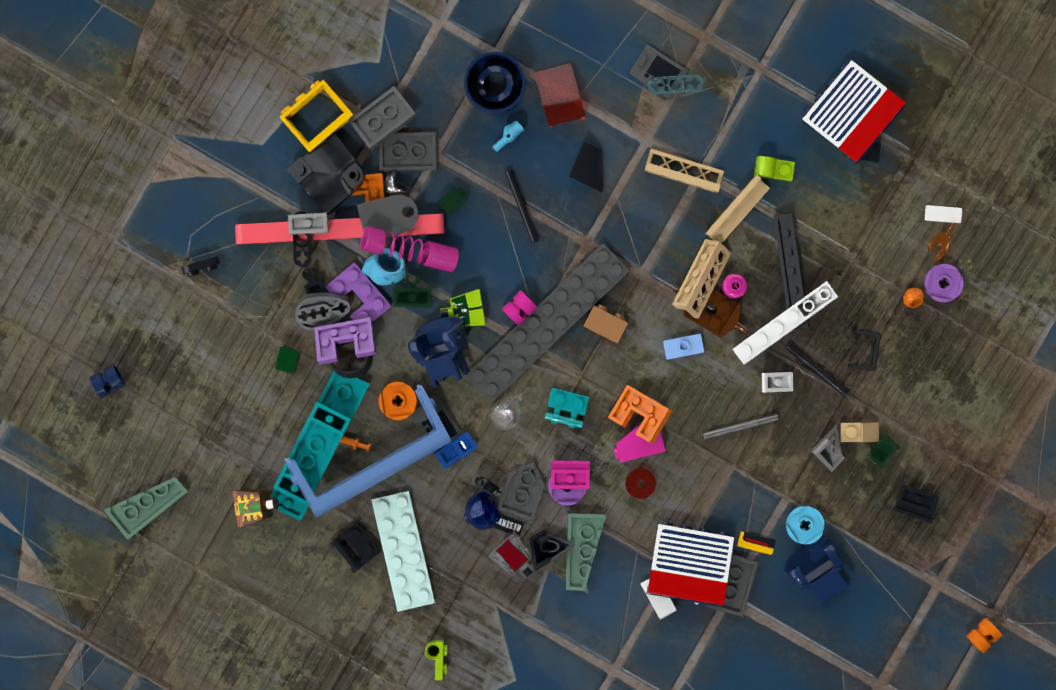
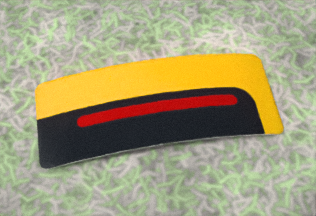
M741 532L737 546L772 555L776 541Z

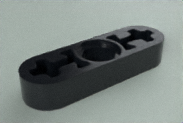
M304 211L296 212L294 215L307 213ZM293 234L294 263L299 267H307L312 260L311 234H305L308 240L304 245L297 243L296 239L299 234ZM297 247H308V251L304 250V256L308 257L304 264L297 260V257L301 256V250L297 251Z

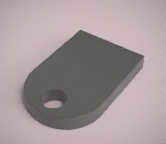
M394 195L357 205L363 231L369 226L384 230L385 236L389 232L398 235L411 230L418 220L416 204L412 199L404 195ZM406 206H411L414 209L412 217L407 218L403 215V209Z

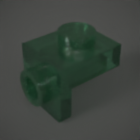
M885 434L870 449L868 457L874 465L882 468L899 450L900 446Z

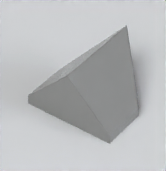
M837 424L810 451L831 472L845 459L842 454Z

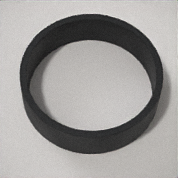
M354 341L336 344L337 350L345 344L354 343ZM370 355L367 362L355 371L340 370L333 362L331 365L339 376L357 378L370 369L373 355Z

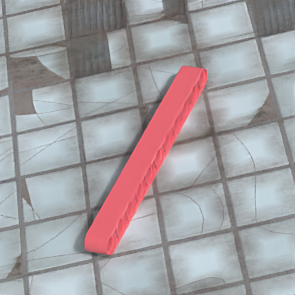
M444 214L418 215L415 226L401 235L445 233ZM360 218L328 220L329 233L311 234V241L361 238L363 234ZM288 222L235 225L236 244L293 242V235H289ZM299 234L296 240L307 241L308 238L305 234Z

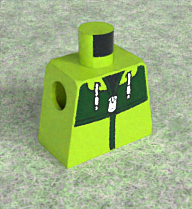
M480 289L451 298V307L440 308L441 318L459 317L464 320L465 326L486 325Z

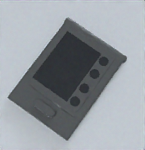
M647 44L628 74L660 93L668 100H671L689 70Z
M439 395L434 397L433 400L437 406L435 410L452 440L461 435L462 432ZM421 405L411 415V418L421 434L425 435L432 431L433 428Z

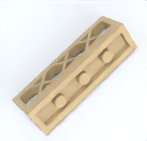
M650 149L644 169L646 172L714 193L719 192L724 173L723 170L654 149ZM653 154L661 156L664 164L660 166L651 164ZM675 160L680 162L683 169L677 172L671 170L668 164ZM695 166L699 169L701 175L697 177L690 176L686 169ZM709 172L719 174L716 183L707 181L705 175Z
M758 175L754 176L705 234L711 240L723 243L770 189L760 180L761 178Z
M704 240L672 303L675 308L686 310L694 318L699 319L731 255V252L720 241ZM721 251L723 253V256L719 261L718 255ZM714 268V274L710 277V271ZM705 284L706 289L702 294V287ZM697 300V307L694 310L692 306L694 302Z

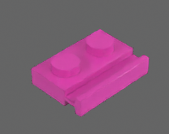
M551 461V489H590V461Z

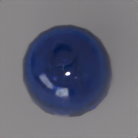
M481 491L471 496L465 506L464 518L466 522L478 530H488L497 527L499 524H496V522L500 521L497 506L494 501L490 502L488 499L490 494L486 491Z

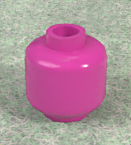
M730 274L722 282L723 293L732 299L743 296L747 290V282L740 274Z

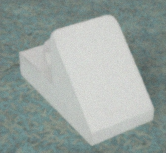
M793 372L762 373V392L793 391Z

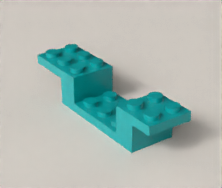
M333 371L320 399L313 407L288 457L289 460H295L314 495L370 385L359 378L341 377L335 371ZM285 463L273 487L274 490L270 498L278 499L279 507L277 510L301 521L309 505L299 486L295 487L290 478L292 473Z

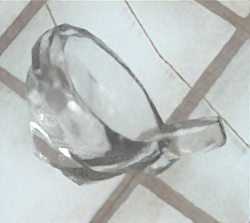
M516 394L509 399L495 404L491 412V418L496 427L502 430H510L518 425L522 416L519 402L523 399L524 394Z

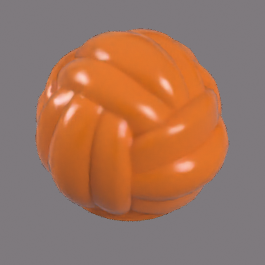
M918 288L907 289L903 296L904 304L910 308L920 306L924 300V294Z

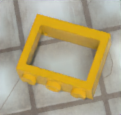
M317 80L310 86L311 90L307 94L302 93L295 99L296 103L292 107L288 105L281 111L280 119L309 152L325 142L354 116L324 80L321 82ZM325 90L344 113L308 142L289 119Z

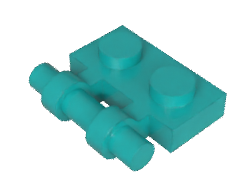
M552 388L548 407L555 408L554 413L546 412L544 419L551 421L553 424L561 423L568 425L569 428L573 429L574 427L582 428L583 421L577 420L576 417L577 414L585 416L589 397ZM560 410L571 412L570 418L559 415Z

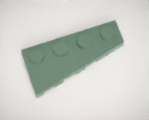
M176 476L104 511L126 539L129 540L185 495L188 490Z
M568 513L567 541L575 546L567 551L565 590L585 591L607 514Z

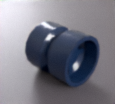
M114 364L105 368L103 373L98 372L89 377L94 390L101 399L111 394V390L117 391L125 386V382Z

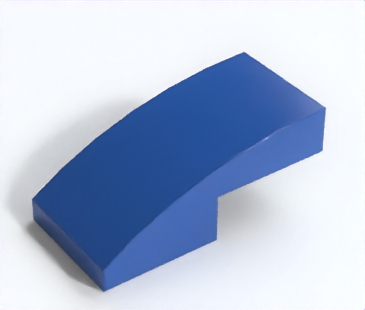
M468 431L452 439L449 444L433 452L442 467L446 469L458 459L467 456L478 446Z

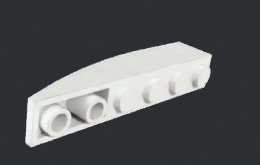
M826 281L733 348V351L744 365L835 300L838 297Z

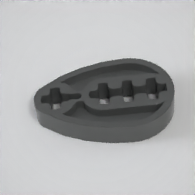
M334 293L307 294L301 297L295 305V317L298 324L302 328L314 331L315 327L335 324L350 311L349 300L344 296ZM339 303H343V309H340ZM320 307H324L325 313H321ZM311 309H315V315L311 314ZM302 311H305V313H307L306 317H302Z

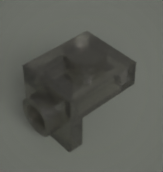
M393 171L391 176L387 175L384 184L387 187L386 193L393 196H410L412 187L394 182L396 171Z

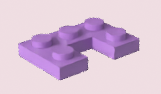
M355 262L325 287L330 293L345 296L353 290L362 300L364 305L350 316L352 320L371 317L373 323L391 307L389 302Z
M371 317L314 328L319 365L338 362L336 344L354 341L357 358L376 355Z

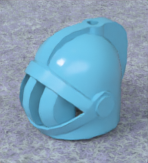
M384 248L382 255L376 253V255L369 257L362 268V272L382 286L396 284L406 274L403 258L399 259V253L396 251L390 257L389 248Z

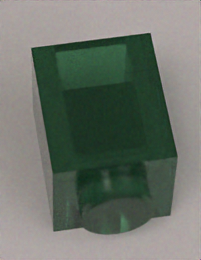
M453 186L437 203L452 217L467 202L465 198L467 194L460 187L456 189Z

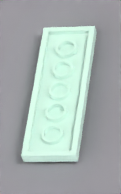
M409 491L372 499L397 611L435 603Z

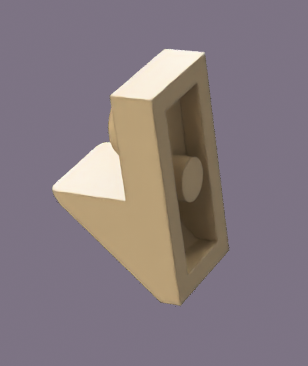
M879 422L840 423V442H879Z

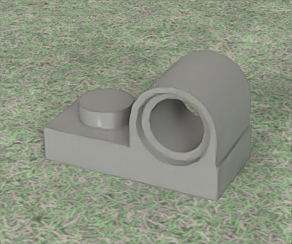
M328 213L288 215L289 235L329 233Z

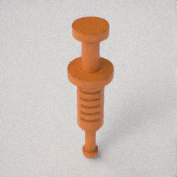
M343 436L340 441L352 446L353 450H357L358 447L365 449L366 453L370 452L372 444L365 445L360 443V438L355 440Z

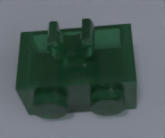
M406 275L405 280L409 288H393V307L432 308V288H417L420 276L416 275V281L410 282L409 275Z

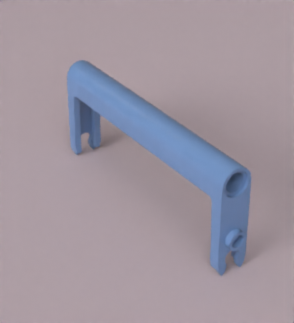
M417 385V390L414 392L433 428L432 431L315 496L295 460L284 459L292 473L290 478L295 487L299 486L316 517L323 515L451 442L435 410L437 406L434 400L428 397L422 385Z

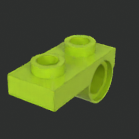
M433 640L426 645L425 655L427 658L435 660V680H443V675H447V664H443V658L447 656V645H444V640ZM435 645L439 648V653L432 655L429 653L428 648Z

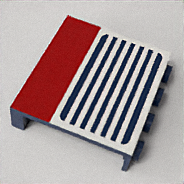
M851 60L849 64L845 63L839 70L841 74L836 79L832 78L825 93L821 92L814 100L816 102L815 105L805 110L802 115L804 117L802 121L803 124L807 123L846 154L852 163L857 165L905 108L906 103Z
M662 522V525L658 524L646 594L717 607L724 606L734 537H730V534L726 532L713 534L709 529L700 528V531L692 530L691 526L681 525V528L673 527V523Z

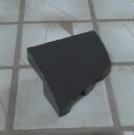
M584 142L569 178L602 193V150Z

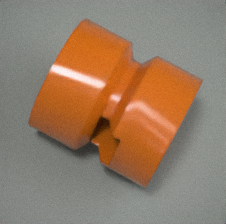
M984 618L978 624V629H973L966 637L984 654L991 647V642L995 643L1003 635L987 618Z

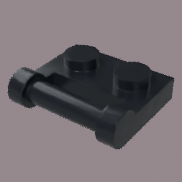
M358 522L330 543L351 566L350 569L353 573L381 552ZM346 539L360 556L361 560L358 563L341 541Z

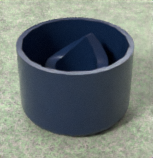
M502 52L484 53L474 59L466 71L464 79L466 96L472 106L483 114L491 116L507 114L519 105L524 96L525 75L523 69L508 54ZM490 74H500L506 80V89L498 96L488 95L483 88L484 80Z

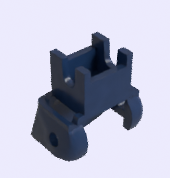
M450 316L429 321L422 325L416 331L415 337L408 342L410 354L417 363L426 367L433 387L440 385L438 379L442 382L452 375H455L457 381L461 380L463 377L460 369L463 375H467L470 372L462 352L468 344L465 322L462 318Z
M827 538L804 545L793 553L784 565V571L802 590L807 588L810 591L812 589L825 608L829 607L826 600L842 589L848 594L852 592L838 572L841 570L840 565L843 562L837 548Z

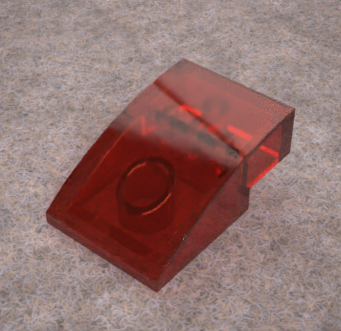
M571 63L534 72L548 128L586 118Z

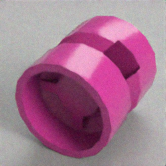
M521 290L513 297V302H508L502 308L518 327L526 320V315H531L538 308Z

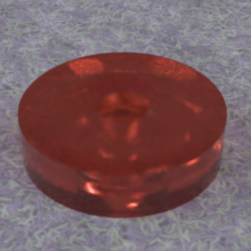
M637 468L627 475L625 487L632 497L645 499L654 492L656 480L649 470ZM639 480L644 481V485L642 487L637 486V482Z

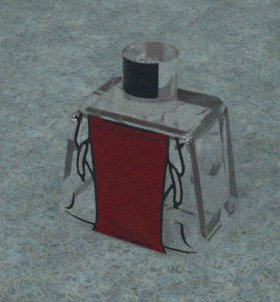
M516 531L512 532L488 555L492 561L512 576L518 570L525 578L534 572L533 568L527 563L532 558V555Z

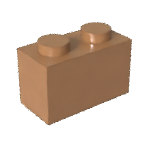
M600 304L597 307L593 306L583 327L618 344L628 324L625 322L626 318L618 313H615L614 316L609 314V309Z

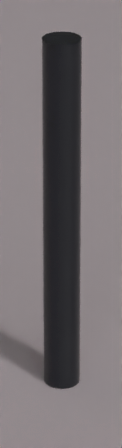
M512 169L505 171V175L531 243L539 241Z
M791 343L788 344L785 348L788 352L844 397L849 393L845 387Z

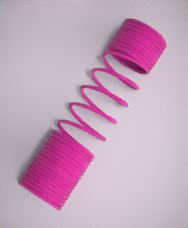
M369 226L363 231L361 249L375 254L380 253L382 255L386 237L391 233L393 235V242L389 251L390 257L394 252L395 240L398 236H401L403 243L399 251V259L403 256L404 243L410 238L412 246L408 254L409 262L413 256L415 243L420 241L421 249L417 258L418 264L422 260L424 266L449 272L454 271L459 258L457 248L430 241L423 244L421 239L413 242L410 236L404 240L403 235L399 234L395 237L393 232H389L385 236L384 230Z

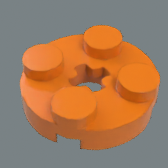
M403 382L388 384L379 396L381 411L393 420L407 419L416 411L418 404L416 393L410 385ZM396 396H399L401 399H403V402L399 407L397 406V404L393 403V400L396 399Z

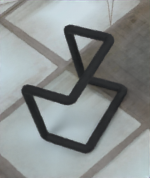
M853 330V334L872 336L869 366L848 364V368L874 371L877 368L881 339L880 333Z

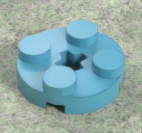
M800 506L789 513L786 519V531L795 542L812 544L819 540L823 534L824 519L818 510L810 506ZM801 521L810 522L808 530L800 528L802 525Z

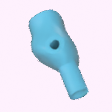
M515 120L504 127L502 138L492 147L498 152L507 143L513 142L525 130Z

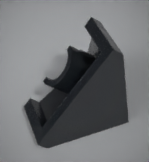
M545 530L530 537L534 570L537 571L551 563L575 545Z

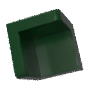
M280 347L275 369L295 374L301 351Z

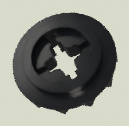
M476 476L474 481L478 486L496 497L501 495L500 487L483 476L480 478Z

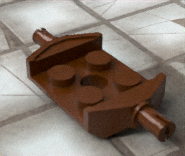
M705 284L702 287V294L706 289ZM676 285L675 288L677 289H674L673 292L678 294V290H680L681 287ZM714 289L699 319L694 318L689 312L683 310V316L720 338L733 329H737L745 335L750 330V328L739 321L741 305ZM697 300L694 302L692 306L694 310L697 307ZM711 304L716 307V313L712 316L706 313V307Z

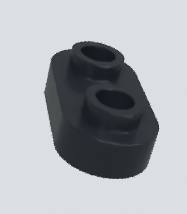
M218 256L182 266L181 269L183 275L187 274L188 277L198 275V271L206 269V272L217 269L220 261Z

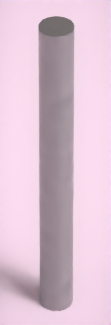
M776 413L704 432L703 437L704 440L779 421L778 415Z

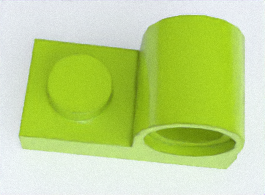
M757 156L754 176L758 175L759 177L792 182L795 162Z

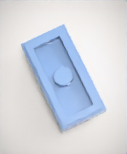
M701 334L663 341L666 360L704 353Z

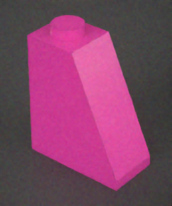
M640 423L615 443L616 448H613L615 459L625 462L665 452L661 432L654 444H651L636 435L641 425Z

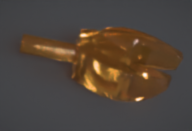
M954 223L951 224L946 233L940 232L931 239L928 245V252L935 245L940 246V251L937 252L933 262H937L947 253L951 242L949 235L956 227Z

